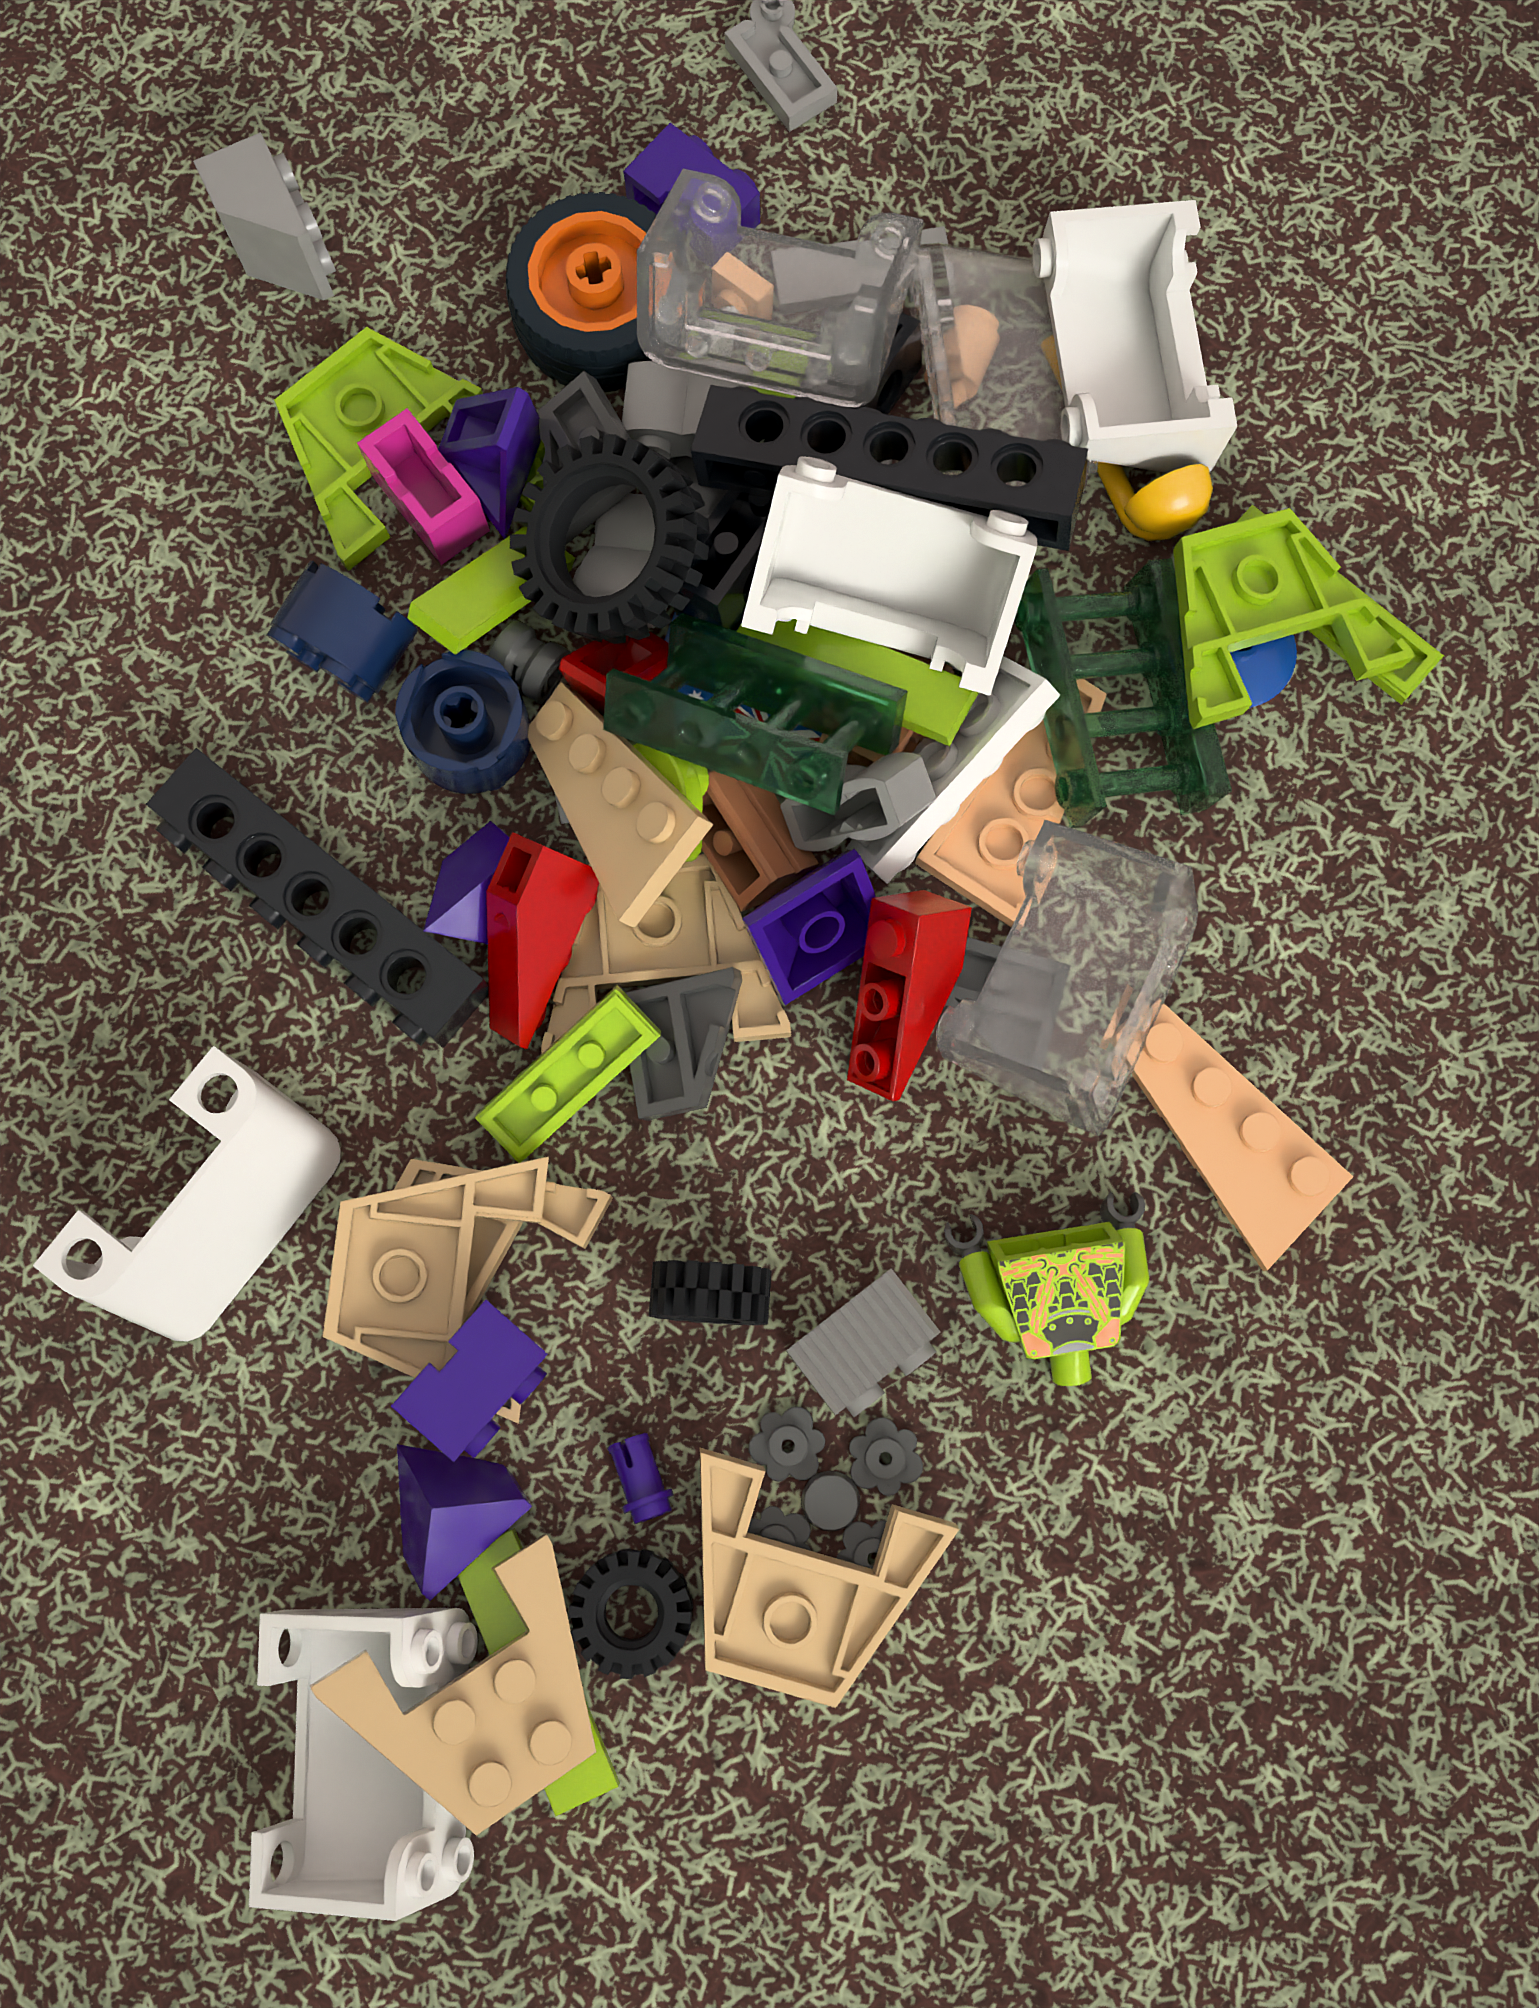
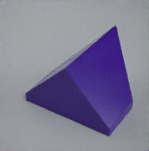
M519 387L457 399L438 451L446 461L454 466L477 495L484 513L504 539H506L515 509L518 506L541 442L540 417L529 394Z
M489 821L442 861L423 929L424 932L488 944L486 891L510 838L492 821Z
M397 1444L403 1557L421 1594L430 1601L525 1514L532 1505L514 1476L503 1464L466 1456H459L453 1462L443 1452Z

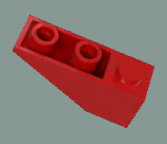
M514 832L511 833L486 891L489 1028L517 1046L528 1049L535 1031L542 1025L545 1019L546 1005L559 975L569 964L572 946L583 920L596 902L597 888L600 883L591 866Z
M926 890L880 896L871 899L847 1081L888 1100H900L963 969L972 907Z

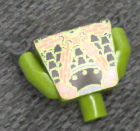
M1110 1192L1100 1208L1101 1219L1104 1223L987 1241L989 1254L984 1251L981 1252L980 1249L984 1240L982 1222L977 1216L970 1214V1220L973 1228L976 1230V1236L969 1242L962 1243L955 1240L952 1236L949 1222L945 1225L944 1232L948 1247L954 1253L963 1257L959 1262V1268L974 1309L1002 1340L1012 1343L1019 1342L1026 1358L1040 1359L1050 1357L1052 1380L1057 1385L1077 1386L1088 1382L1092 1378L1089 1350L1114 1347L1119 1343L1121 1339V1325L1132 1319L1149 1284L1143 1232L1135 1227V1223L1145 1212V1201L1137 1192H1133L1130 1196L1131 1216L1126 1217L1117 1213L1113 1205L1114 1195Z

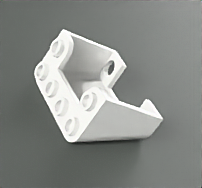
M215 1046L209 1050L169 1100L221 1140V1142L145 1236H129L119 1240L84 1211L78 1210L33 1264L37 1270L63 1291L174 1341L188 1342L201 1337L211 1328L332 1177L340 1163L341 1149L339 1142L329 1128L257 1072ZM218 1075L231 1077L237 1085V1090L227 1104L226 1111L222 1113L208 1112L201 1100V1092L205 1083ZM84 1239L95 1241L102 1251V1256L95 1264L66 1259L67 1254L76 1242Z
M291 1609L260 1614L257 1686H272L298 1680L293 1819L252 1832L249 1907L397 1921L451 1896L458 1890L461 1883L469 1877L473 1867L474 1849L471 1840L465 1837L466 1826L318 1700L310 1688L311 1684L366 1650L401 1712L407 1711L469 1669V1664L476 1654L478 1637L475 1626L469 1622V1617L463 1609ZM288 1629L290 1634V1650L287 1659L282 1664L278 1651L279 1640L282 1632ZM280 1844L283 1851L282 1867L278 1877L273 1882L270 1869L271 1860L275 1849Z

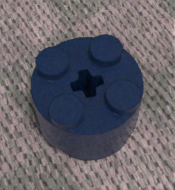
M310 560L271 621L270 625L272 627L266 635L287 649L286 653L317 673L321 668L327 674L337 679L336 683L340 687L368 703L374 693L379 694L417 634L418 629L398 611L395 612L392 619L383 615L386 609L378 603L380 601L378 596L331 567L322 563L318 566L314 561Z
M462 650L456 655L449 651L441 654L442 658L431 662L425 667L421 664L408 675L402 684L395 708V717L401 737L417 766L430 781L452 792L476 794L500 789L522 767L531 746L527 738L531 720L517 684L501 663L488 655L476 651ZM470 718H475L472 723L468 724ZM456 725L464 726L463 728H455Z

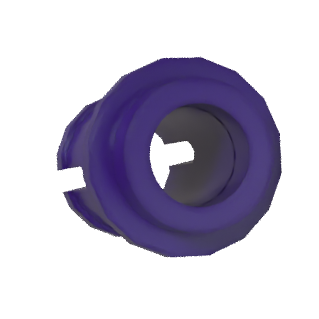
M648 1433L624 1439L625 1443L617 1442L607 1447L609 1454L612 1456L628 1503L622 1506L623 1513H631L634 1524L648 1521L672 1511L668 1498L674 1496L672 1489L665 1490L649 1444Z

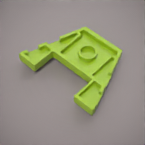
M368 327L360 331L274 399L300 465L311 487L321 516L325 521L337 555L348 571L390 538L383 523L353 492L372 477L357 442L406 408H408L423 429L428 432L444 418H450L457 399L483 394L480 387L463 378L458 381L435 369L430 360Z
M1290 508L1183 536L1173 549L1189 721L1193 729L1243 715L1252 705L1230 652L1324 625H1330L1356 681L1402 668L1415 657L1411 647L1402 637L1395 642L1379 624L1376 618L1381 613L1367 596L1357 598L1336 574L1341 566Z

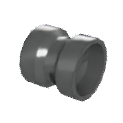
M515 619L501 631L488 656L501 663L513 680L521 686L523 695L538 704H543L564 677L559 670L561 659L569 655L571 651L554 641L545 643L538 640L535 629Z

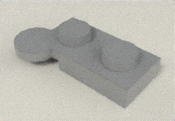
M753 0L750 6V20H744L724 32L725 48L790 132L836 104L838 88L792 30L795 23V6L792 0Z

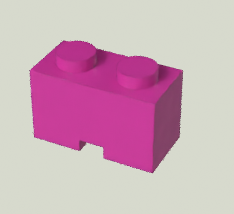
M408 408L357 442L373 479L441 565L490 531L479 498L454 466L448 463L438 451L435 442Z

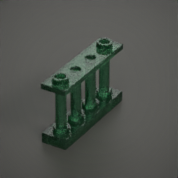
M1172 558L1149 560L1123 587L1124 591L1055 597L1049 568L1037 569L1026 581L1014 623L1016 628L1023 634L1031 671L1047 679L1060 694L1057 700L1046 710L1043 721L1057 775L1055 779V794L1059 805L1065 809L1069 829L1082 827L1106 808V797L1171 790L1177 797L1181 815L1205 811L1232 792L1215 724L1193 729L1189 721L1176 575ZM1127 616L1132 621L1139 648L1069 654L1062 622ZM1139 673L1147 679L1153 706L1084 713L1076 680ZM1156 731L1161 736L1168 765L1099 773L1090 738Z
M682 613L670 622L667 667L651 681L614 668L607 673L603 730L835 815L840 809L847 757L850 751L857 745L886 756L899 746L908 691ZM689 685L714 695L707 701H703L678 691L683 686ZM742 704L770 714V716L762 722L734 711ZM798 725L829 736L820 743L791 731Z

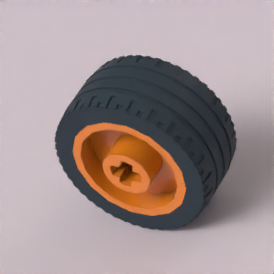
M588 192V194L578 193L575 196L569 195L564 199L556 200L553 204L546 205L543 210L536 212V215L531 217L526 225H523L521 232L517 233L515 237V242L512 243L511 252L508 254V262L506 264V296L514 329L528 357L549 378L556 379L558 383L567 386L585 371L597 379L604 392L617 391L620 388L626 389L628 364L640 361L668 362L671 359L673 351L681 342L688 315L686 273L683 259L673 234H671L670 229L664 224L663 220L660 217L658 218L655 212L648 210L647 206L640 205L636 200L627 199L626 196H617L614 193Z

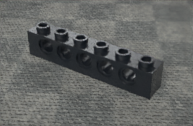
M868 296L796 397H809L822 404L851 409L869 407L888 415L923 366L920 321ZM765 439L763 443L770 442L775 439ZM827 449L819 453H832L837 450ZM727 491L708 518L710 532L697 534V540L709 546L708 559L693 558L690 568L702 573L703 576L698 587L684 581L679 591L688 597L690 601L682 611L674 608L677 616L725 642L730 639L743 620L773 498Z
M710 385L691 446V455L698 485L773 498L778 475L782 467L797 465L799 457L821 459L837 467L836 475L986 517H989L991 510H1001L1019 515L1028 521L1026 530L1036 536L1038 546L1069 551L1085 486L1088 448L1072 446L1070 443L1059 439L1041 441L1011 436L993 428L976 430L946 425L934 418H920L916 420L887 415L869 407L851 409L827 405L809 397H796L792 399L762 394L744 386L727 388ZM764 439H775L770 442L760 443ZM827 449L837 450L832 453H819ZM886 460H898V461H899V462L894 463V464H882V463H881V462L886 461ZM950 470H957L963 472L958 475L943 474L944 472ZM1020 481L1026 484L1023 486H1010L1006 483Z
M194 749L146 803L163 820L155 828L157 832L184 854L192 845L205 854L209 859L202 868L229 891L232 892L240 883L256 897L248 906L277 930L286 921L303 934L296 945L321 966L326 968L333 959L351 973L343 983L369 1005L374 1007L382 998L399 1013L392 1020V1023L418 1045L422 1046L428 1038H431L444 1048L489 995V986L481 976L199 749ZM225 817H234V825L227 835L211 839V830L217 821ZM271 854H281V864L273 874L266 877H257L258 865L265 857ZM320 891L329 892L328 904L322 912L312 916L303 914V907L309 896ZM366 929L377 931L376 943L370 951L360 955L350 953L351 941L357 933ZM414 967L425 969L426 977L420 989L411 994L398 993L397 983L403 972Z

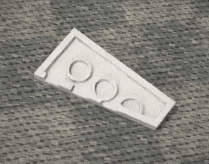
M1003 656L991 695L978 694L950 747L933 739L924 738L913 751L914 754L921 755L936 799L890 835L869 841L852 839L846 849L848 851L855 849L861 856L864 865L888 884L898 872L904 870L913 862L918 850L935 831L957 814L960 804L979 783L991 776L1000 767L1003 757L1024 734L1039 725L1046 714V710L1057 700L1060 694L1047 679Z

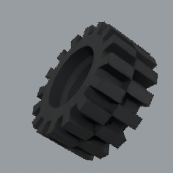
M678 1260L653 1262L649 1317L696 1323L767 1325L772 1271L758 1266H744V1264L735 1263L722 1264V1262L711 1261L710 1263L687 1260V1262Z
M622 1549L599 1559L585 1572L584 1576L577 1583L572 1593L574 1594L573 1601L569 1605L568 1618H572L573 1625L570 1632L573 1642L578 1641L582 1648L580 1654L587 1662L591 1659L599 1665L598 1671L609 1675L610 1672L621 1674L620 1679H632L634 1675L640 1674L646 1677L656 1673L660 1667L667 1666L683 1647L693 1620L692 1595L689 1593L688 1583L683 1574H680L673 1566L674 1564L666 1557L662 1558L654 1554V1551L646 1549ZM627 1585H636L646 1589L654 1597L658 1607V1619L655 1627L650 1633L637 1639H627L616 1634L609 1626L606 1618V1605L609 1597L614 1591Z

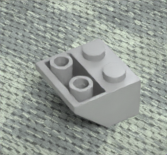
M260 132L193 161L247 276L321 300L334 296L326 275L336 272V269L322 240L323 237L308 203L304 202L298 190L299 186L283 152L272 157Z

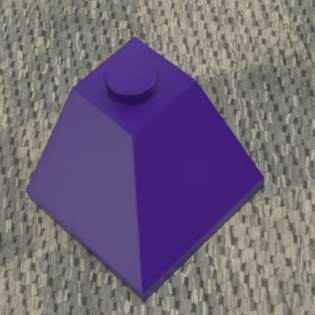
M855 849L841 853L810 871L742 918L773 986L784 1005H787L864 956L871 899L876 897L862 858Z

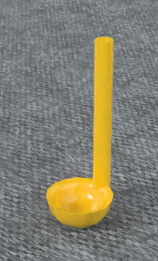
M1053 336L1044 340L1039 345L1038 350L1064 402ZM1092 461L1121 523L1136 537L1147 541L1170 539L1181 532L1193 528L1208 511L1213 486L1209 469L1203 464L1188 465L1173 470L1153 480L1135 494L1121 465Z

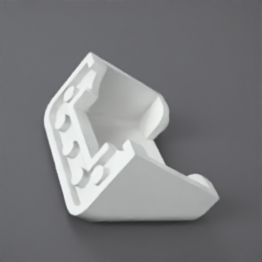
M1196 200L1053 211L1049 214L1043 238H1038L1034 241L1033 269L1037 278L1044 277L1065 408H1063L1061 413V436L1063 441L1070 443L1072 446L1088 448L1087 460L1165 473L1188 465L1203 464L1208 467L1210 472L1237 428L1233 399H1219L1218 385L1207 386L1191 301L1190 288L1197 275L1196 262H1188V255L1184 248L1186 236L1197 235L1201 228Z
M799 457L797 465L782 467L778 475L741 626L772 635L778 620L789 622L792 619H796L794 631L807 634L811 625L929 658L931 659L929 669L942 672L946 661L952 668L962 672L959 687L991 695L1037 549L1036 536L1026 530L1028 521L1019 515L1001 510H991L989 517L836 475L837 467L817 458Z

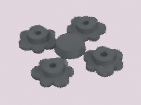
M795 1406L787 1409L782 1416L776 1412L765 1414L760 1424L763 1432L757 1433L751 1439L749 1453L755 1462L767 1465V1474L774 1481H783L789 1475L797 1480L809 1479L801 1495V1507L805 1517L798 1513H790L784 1516L780 1508L769 1506L763 1510L760 1519H751L747 1532L772 1540L777 1539L782 1543L811 1551L810 1547L805 1544L811 1533L809 1523L827 1532L846 1528L843 1533V1543L846 1549L838 1553L837 1559L872 1569L874 1564L869 1563L867 1558L870 1553L878 1552L887 1521H878L873 1527L865 1522H853L860 1509V1494L857 1486L864 1489H871L877 1486L883 1495L892 1496L899 1491L901 1483L916 1481L923 1471L922 1460L913 1451L917 1446L916 1435L908 1429L898 1431L896 1425L887 1418L879 1417L873 1419L866 1427L865 1436L858 1435L850 1442V1453L856 1458L851 1466L852 1479H850L847 1475L838 1471H824L816 1474L819 1466L816 1453L823 1450L825 1437L821 1431L812 1429L813 1419L809 1411L803 1407ZM787 1439L792 1440L795 1444L794 1449L789 1452L782 1448V1442ZM883 1452L891 1454V1461L887 1464H882L879 1461V1456Z

